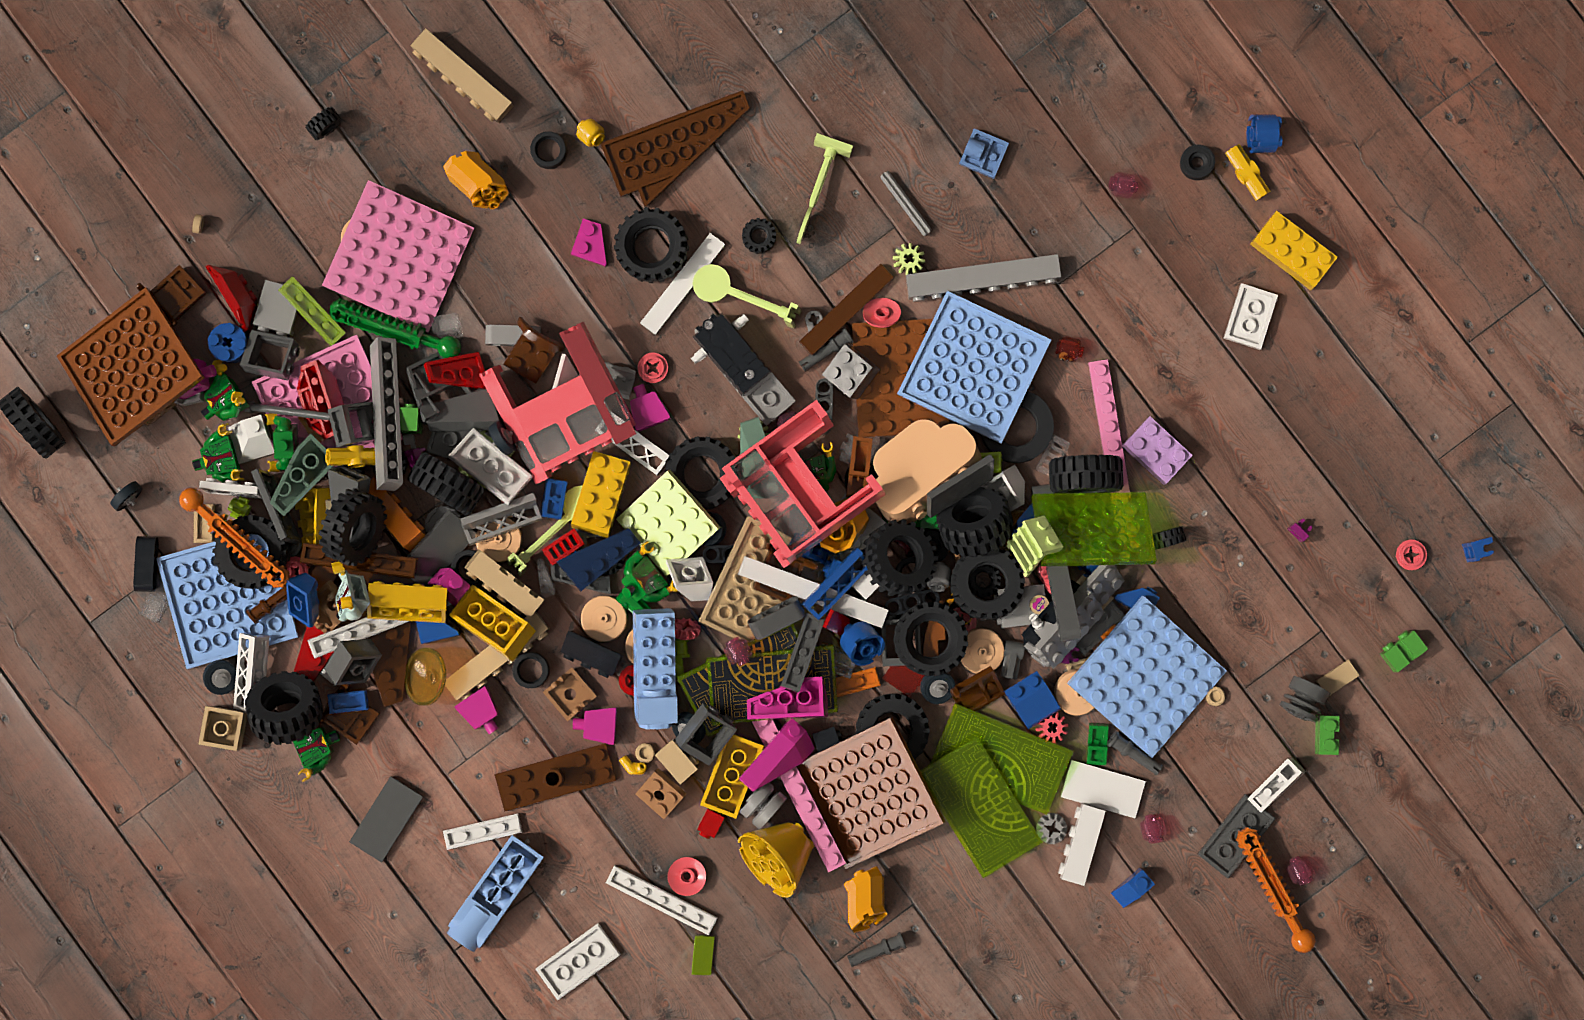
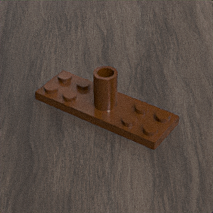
M606 743L494 774L504 812L616 781ZM551 772H555L559 776V782L552 783L550 781Z

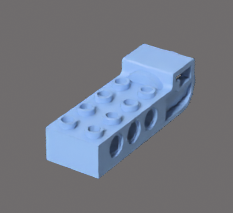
M671 608L633 610L635 719L639 727L644 729H667L672 726V723H677L675 613Z
M511 835L449 923L448 927L450 928L447 934L472 952H475L477 948L480 949L544 859V856L514 835Z

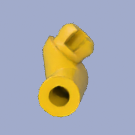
M627 755L619 760L630 775H642L647 770L645 763L631 762Z

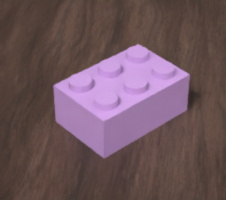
M1151 416L1122 445L1129 454L1163 485L1167 484L1193 456Z

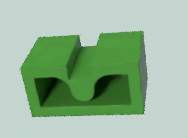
M404 404V407H399L400 432L403 434H422L423 421L418 406Z
M1403 631L1397 636L1399 639L1396 642L1392 643L1391 641L1382 648L1384 651L1380 655L1393 672H1399L1410 664L1412 660L1428 650L1415 631Z
M1316 715L1318 720L1315 723V754L1339 755V739H1334V732H1339L1340 716Z

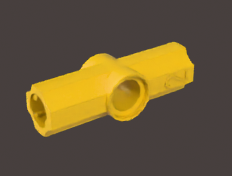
M1240 144L1225 153L1235 168L1237 178L1243 185H1246L1255 201L1271 192L1260 176L1261 173L1258 166L1253 160L1249 159Z
M353 445L347 448L326 449L325 460L327 466L348 465L349 468H359L365 465H375V448H364L362 445Z

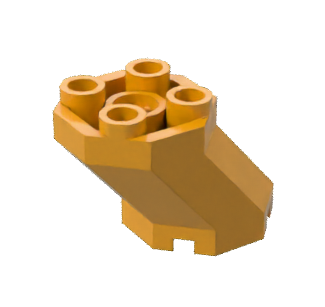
M464 151L461 152L462 156H451L443 166L449 181L471 200L473 207L489 208L491 210L498 208L500 203L509 194L504 179L481 159L478 152Z
M849 498L838 501L834 504L837 507ZM866 509L824 540L820 538L819 543L821 547L835 554L852 548L860 535L864 533L869 522Z
M878 866L867 871L861 869L855 872L854 878L845 882L844 886L848 892V923L852 931L857 933L866 931L872 923L875 925L879 924L888 914L884 905V877Z

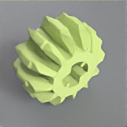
M909 243L908 249L902 244V251L899 249L895 250L899 256H893V260L898 261L894 264V267L901 266L898 271L899 273H902L904 269L906 270L905 275L909 274V270L912 271V274L917 273L915 268L922 270L923 267L919 263H925V259L920 258L924 255V252L917 253L920 248L919 246H916L913 250L912 243ZM912 256V261L914 262H908L907 264L904 257Z

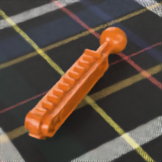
M190 487L182 491L179 502L184 510L188 512L196 511L210 526L208 532H216L214 537L217 539L222 537L221 543L228 542L226 547H233V553L239 552L238 558L245 557L244 563L250 562L249 568L251 569L256 567L255 573H262L261 578H267V584L272 585L273 588L285 587L286 580L290 578V572L285 569V566H278V560L273 562V555L267 557L268 551H261V545L255 546L256 540L249 541L251 536L248 534L244 536L245 530L243 529L238 531V524L232 526L233 520H227V514L220 515L211 510L204 503V497L200 490ZM274 571L275 573H281V581L275 580L277 577L270 572Z
M1245 827L1238 831L1236 838L1239 844L1238 847L1244 848L1242 854L1248 855L1245 860L1252 862L1249 867L1255 869L1253 872L1255 876L1259 875L1257 881L1263 882L1260 887L1266 889L1264 892L1266 896H1270L1268 902H1274L1271 906L1272 909H1277L1274 914L1284 918L1293 933L1291 938L1293 948L1300 953L1310 952L1315 946L1316 939L1312 931L1303 929L1296 916L1298 914L1296 908L1299 904L1292 902L1294 896H1288L1291 891L1284 889L1287 884L1280 882L1283 877L1281 875L1277 876L1279 869H1273L1276 864L1275 862H1270L1272 856L1266 855L1268 849L1262 848L1264 842H1259L1261 836L1258 835L1257 830ZM1247 835L1251 836L1249 840L1251 844L1255 846H1251L1248 842L1245 841L1247 840Z

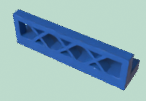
M855 548L802 603L817 620L867 571V566L862 570L853 571L855 561L858 558L861 560L865 559V556L862 555L863 552L859 548ZM844 573H851V581L848 584H840V577ZM830 587H837V596L835 598H826V591ZM827 600H832V601L826 606V601H827ZM817 601H824V609L817 614L811 607Z

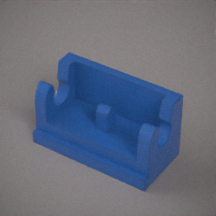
M546 479L540 512L541 517L561 520L567 487L566 481Z
M1492 537L1462 544L1466 561L1475 562L1479 561L1480 558L1492 555L1494 551H1484V545H1489L1493 542Z

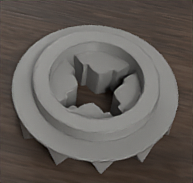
M1045 814L1037 822V835L1047 844H1056L1066 836L1067 824L1058 814ZM1055 821V828L1059 832H1052L1049 837V830L1044 825L1051 826Z

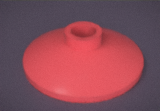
M888 298L873 299L863 308L864 320L874 327L884 328L892 326L901 316L899 305Z
M683 857L677 859L669 868L668 883L672 890L679 895H694L703 888L706 882L705 868L694 858ZM684 873H690L691 878L685 879L683 876Z

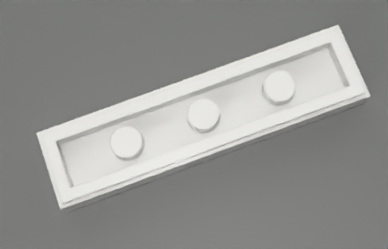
M519 813L444 830L443 834L446 848L449 850L522 833L523 830Z

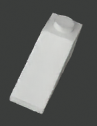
M1288 758L1248 800L1262 813L1306 771L1293 758Z

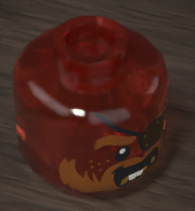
M1064 336L1062 340H1058L1055 354H1058L1060 360L1075 363L1078 357H1083L1085 347L1081 346L1082 342L1080 339Z

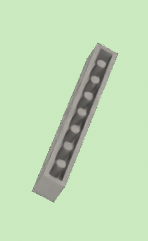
M1056 254L908 274L905 278L908 300L913 299V302H921L926 297H932V300L942 299L947 291L957 296H962L963 292H970L972 295L979 294L981 290L989 289V292L1000 291V287L1017 289L1019 285L1026 284L1027 287L1037 286L1038 282L1054 284L1061 278L1059 257Z
M377 337L370 345L377 490L396 491L403 484L396 339Z

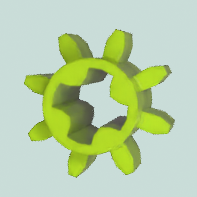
M239 496L238 499L234 497L228 506V510L231 511L229 516L235 519L239 516H248L252 509V506L248 505L250 500Z

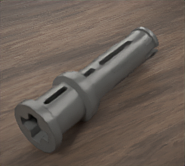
M844 328L842 333L834 338L831 337L828 343L819 348L812 356L808 355L798 362L806 372V370L833 352H839L844 344H853L854 341Z
M1115 731L1107 746L1114 747L1120 751L1122 756H1129L1155 775L1159 774L1158 769L1161 771L1162 764L1134 747L1133 742L1121 737L1119 732Z
M898 932L894 937L884 938L881 940V943L847 957L851 967H854L880 955H891L893 951L900 948L906 949L907 947L901 932Z

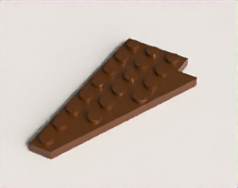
M739 91L600 143L620 197L639 191L644 207L653 202L750 110L744 91Z
M394 543L371 551L397 556ZM345 569L349 574L364 576L367 592L369 583L377 581L391 585L393 583H403L408 586L415 584V581L411 578ZM367 608L358 620L367 617ZM411 621L365 638L371 639L382 654L372 672L383 707L403 701Z

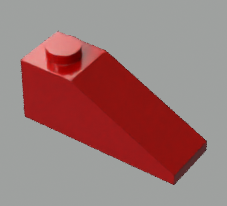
M830 609L822 628L842 636L844 627L851 624V619Z

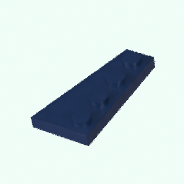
M628 528L556 562L581 592L641 543Z

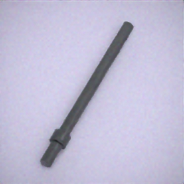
M247 401L250 406L244 409V412L249 413L257 411L330 421L329 413L262 405L256 404L254 401Z

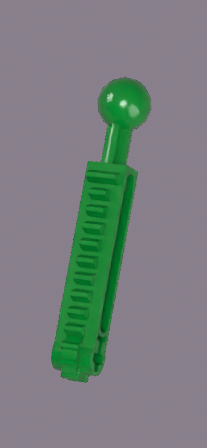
M344 299L333 301L330 305L329 314H331L332 319L336 322L345 323L348 326L368 331V333H374L377 336L380 335L383 338L396 339L397 343L409 345L411 349L414 347L418 349L423 344L437 349L442 358L459 356L461 352V343L457 338L445 336L439 339L425 334L426 328L422 327L421 323L417 326L413 325V322L408 324L406 320L401 321L398 317L394 318L391 315L371 310Z

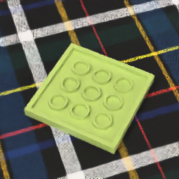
M671 470L662 475L616 519L625 530L629 528L640 541V547L645 542H648L645 545L647 551L654 547V550L647 555L666 577L670 575L666 564L667 559L688 558L721 528Z

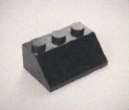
M568 631L560 651L564 653L563 657L572 662L574 659L581 661L580 665L589 670L593 667L599 670V675L606 678L609 675L612 677L615 675L624 656L573 631Z

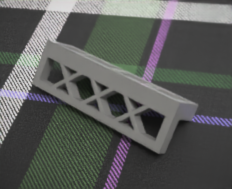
M534 493L514 499L509 505L503 503L461 518V525L470 546L540 521L542 517L537 507ZM531 508L534 509L536 514L532 518L523 516L525 510ZM511 515L518 518L517 522L512 525L505 523L507 517ZM492 522L500 524L496 531L488 530L487 527ZM476 528L482 531L479 537L471 539L470 530Z

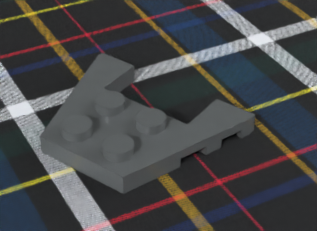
M438 352L407 367L406 370L423 422L438 416L440 412L430 398L454 386L429 383L424 364L425 362L444 359ZM462 387L466 394L484 390L479 388Z
M576 530L585 544V546L581 547L576 552L587 547V538H598L602 536H598L581 530ZM570 536L569 539L571 540L573 545L576 546V541L572 536ZM558 538L549 541V544H551L552 542H554V541L557 540ZM566 540L562 541L566 549L570 550L571 548ZM556 545V548L558 549L560 554H564L560 545ZM551 548L550 553L552 554L554 559L558 558L554 550ZM557 563L553 566L551 565L553 581L575 586ZM598 577L585 589L611 594L610 577Z

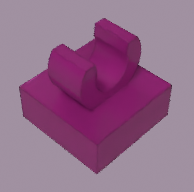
M413 448L404 451L410 470L415 465L421 452L426 450L425 448Z
M1305 519L1292 523L1287 528L1299 542H1304L1309 537L1307 533L1312 530V526H1309L1307 529L1302 528V523Z
M1074 647L1070 650L1061 663L1069 664V660L1078 662L1079 659L1073 658L1071 653L1079 651V648Z

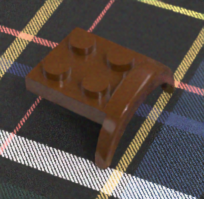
M180 265L151 290V293L173 327L178 324L177 320L206 294ZM141 283L136 285L139 291L145 288Z
M519 317L517 324L522 330V334L506 357L503 365L530 381L537 383L555 353L565 351L566 346L564 343L554 341L539 333L523 317Z
M767 543L765 546L768 552L764 559V564L799 577L804 567L813 570L818 569L816 563L798 555L795 556V561L783 568L773 554L777 551L773 545ZM755 581L752 588L780 601H785L792 597V594Z
M991 666L950 689L957 707L969 713H973L1005 695Z
M350 684L341 685L335 693L350 692L347 690ZM327 703L323 709L322 720L317 728L325 722L357 745L380 713L369 706L368 710L330 714Z

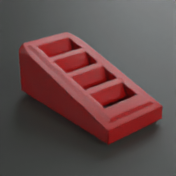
M574 528L543 548L542 551L553 566L557 563L556 561L569 556L585 546ZM570 536H572L576 541V546H574L571 540L569 539ZM566 540L571 549L567 550L562 541ZM558 544L560 545V547L562 548V550H563V552H564V554H562V555L560 554V552H559L558 549L556 548V545H558ZM551 548L554 550L558 558L554 559V557L549 551Z

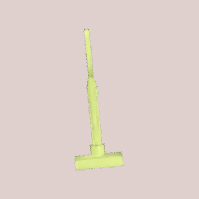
M818 133L816 134L814 146L825 149V159L798 235V244H801L812 210L817 204L832 160L835 159L836 154L850 158L853 145Z
M705 265L694 275L692 283L694 292L703 301L713 303L722 300L726 295H731L778 314L779 317L784 318L788 327L795 328L792 318L795 319L796 317L794 313L799 315L801 313L797 304L791 302L789 308L783 305L780 307L730 286V276L719 265Z
M582 485L571 488L565 494L563 506L565 515L561 520H558L525 552L522 551L518 556L513 552L508 557L507 563L509 565L515 562L513 566L515 568L519 567L518 575L520 577L526 572V563L531 560L530 557L569 521H572Z

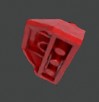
M212 265L205 266L243 331L247 334L251 333L258 307L255 301L258 299L252 290L249 291L246 284L248 282L244 275Z
M314 360L301 366L297 392L303 410L328 413V409L344 405L336 377L319 360ZM306 418L308 427L321 435L322 438L328 439L334 436L330 421Z

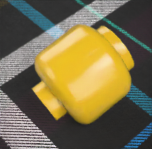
M594 119L582 120L578 124L576 135L586 146L597 147L603 142L605 131Z

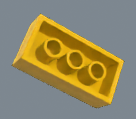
M1278 211L1272 214L1250 243L1251 246L1309 290H1312L1338 258Z
M593 451L571 521L572 528L605 538L610 536L631 467L630 461Z
M379 581L369 583L368 585L370 604L367 607L368 619L446 622L447 588H443L441 585H433L432 587H425L422 584L408 586L403 583H393L391 585Z
M473 584L449 614L458 624L512 662L536 632L528 622Z
M734 734L719 753L700 805L736 819L748 789L739 778L762 752L764 745Z

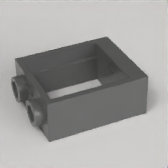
M251 330L240 366L248 373L288 381L290 375L293 374L294 362L296 357L299 356L300 346L293 338ZM263 343L288 348L281 371L256 366Z
M373 402L346 404L328 409L337 447L366 444L374 441V423H372ZM357 411L362 438H355L349 412Z
M886 616L881 628V636L885 642V648L882 652L883 667L905 666L900 661V658H887L886 625L897 624L899 619H896V616ZM918 625L914 631L915 649L921 654L920 625Z
M702 704L676 737L675 741L680 749L710 766L737 731V728L730 716L727 714L721 715L719 710L712 705L708 707ZM707 716H710L723 724V727L705 749L691 741L690 738Z

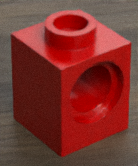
M708 808L697 828L700 831L699 835L710 839V837L715 838L725 816Z

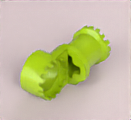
M675 639V677L684 676L682 658L690 657L687 645L689 640Z

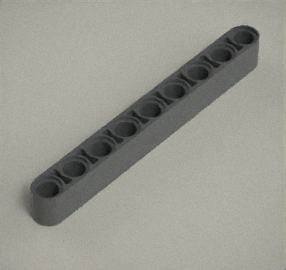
M1050 484L1032 486L1033 503H1036L1038 516L1045 515L1063 545ZM1063 546L1061 551L1045 555L1044 560L1061 642L1080 640L1081 631Z

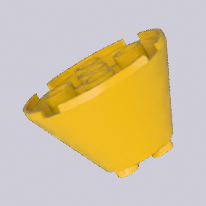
M787 822L747 832L738 839V843L741 842L742 846L739 849L740 854L750 871L764 886L766 884L770 885L774 889L773 893L785 898L795 893L812 849L815 847L814 843L803 833L804 829L799 823L792 824Z

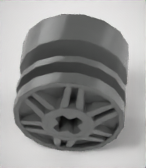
M1293 676L1288 688L1295 692L1294 696L1284 694L1283 697L1291 702L1289 704L1281 701L1279 705L1289 714L1301 720L1316 723L1318 718L1312 715L1311 712L1321 714L1322 711L1315 707V704L1325 705L1331 693L1305 679Z

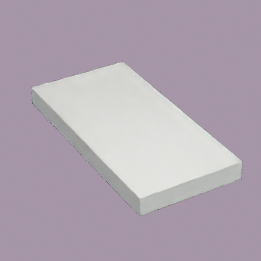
M474 428L448 456L449 459L507 505L513 501L533 478V475L508 455L503 454L497 446H494L492 442Z
M1071 760L1060 797L1136 818L1146 781Z
M597 923L539 965L536 971L556 999L559 1000L620 956L621 953L601 925Z

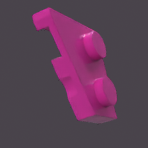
M583 218L571 255L606 267L602 225Z

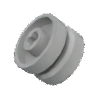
M770 782L755 790L739 811L745 818H749L757 811L758 813L753 818L752 824L758 829L765 825L787 799L780 791L776 792L770 799L768 796L774 790V786Z

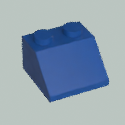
M303 573L286 580L289 615L311 628L314 626L319 615L318 583L315 578L307 573Z
M1037 671L1004 691L1009 702L1028 730L1061 709Z

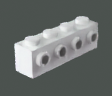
M1082 803L1080 807L1076 808L1074 818H1077L1075 826H1071L1069 832L1071 841L1070 844H1066L1064 849L1065 862H1061L1058 874H1061V879L1085 885L1105 810Z

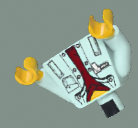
M339 561L331 563L334 574L339 573V577L342 580L335 596L338 610L336 617L340 621H346L347 619L358 620L370 604L364 576L349 574L344 569L343 563Z

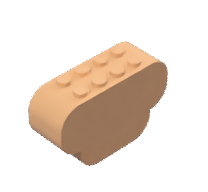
M918 420L881 447L874 456L873 466L878 475L876 481L886 495L875 503L887 521L896 520L898 522L905 519L906 524H909L912 521L915 522L924 518L927 514V493L982 459L973 436L966 428L958 424H948L939 428L936 423L930 420Z

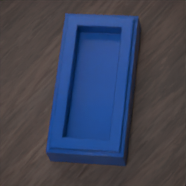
M367 690L327 695L330 714L369 709Z

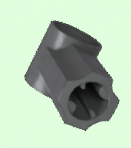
M1006 639L1001 677L1017 680L1020 661L1023 659L1025 650L1023 647L1024 643Z

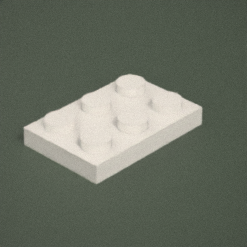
M1241 283L1223 339L1261 350L1278 295Z
M212 478L200 481L199 489L209 494L262 499L256 483L245 482L244 485H241L237 481L226 480L225 483H222Z

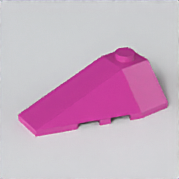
M805 677L799 693L780 687L747 700L748 720L828 717V702L823 677Z
M791 718L740 776L739 780L754 792L802 764L815 749L807 731Z

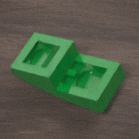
M1089 723L1087 764L1106 765L1108 724Z

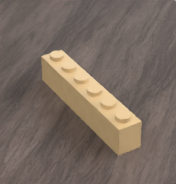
M426 28L410 45L414 50L412 53L419 60H426L428 62L427 66L434 73L436 71L442 74L441 78L448 85L454 84L457 87L455 90L462 97H465V95L471 99L470 103L477 110L479 108L485 111L484 115L491 122L495 120L499 123L514 107L511 101Z
M536 611L530 618L526 616L523 619L536 630L521 650L524 653L533 647L531 643L535 640L541 641L548 635L547 631L550 629ZM489 645L443 681V683L456 700H465L472 695L471 690L475 687L480 689L487 683L486 679L489 676L495 677L503 671L501 668L506 663L510 665L513 662Z

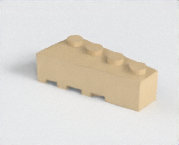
M479 549L465 566L468 570L466 573L474 580L479 578L483 582L481 586L489 592L492 590L497 592V598L505 604L507 601L513 605L511 609L519 615L524 613L530 618L544 601L543 598Z

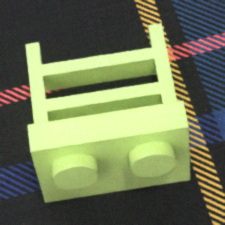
M1045 515L1024 520L1022 522L1023 525L1018 527V532L1012 535L1013 538L1007 541V548L1012 550L1025 572L1023 574L1025 577L1031 574L1045 555L1059 552L1063 548L1062 543Z

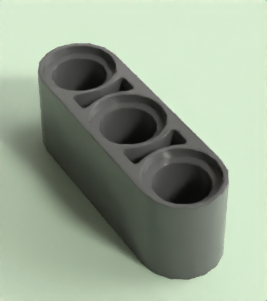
M823 378L816 383L815 400L819 404L821 402L828 403L829 409L826 413L832 421L833 385L828 379ZM827 383L830 389L828 392L823 393L819 390V385ZM829 429L822 435H827L828 433H830L831 429Z
M791 597L753 616L747 623L755 639L760 640L805 617L806 613L798 597Z

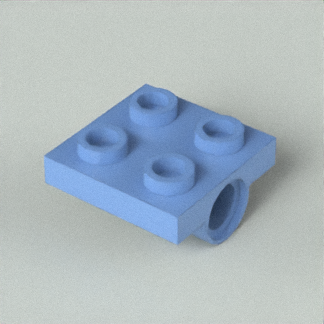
M973 129L959 165L994 179L1009 143Z

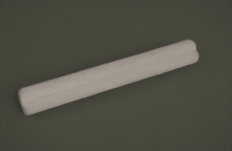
M889 171L884 172L881 175V180L923 236L928 235L931 232L930 226Z

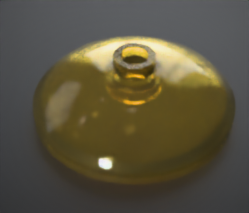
M420 648L412 654L406 665L405 688L409 698L415 704L421 706L431 705L439 699L444 691L447 671L442 656L436 650Z

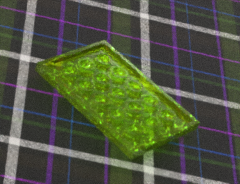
M1146 492L1032 495L1034 518L1045 515L1063 545L1061 551L1045 555L1041 560V566L1143 565L1156 563L1157 559Z

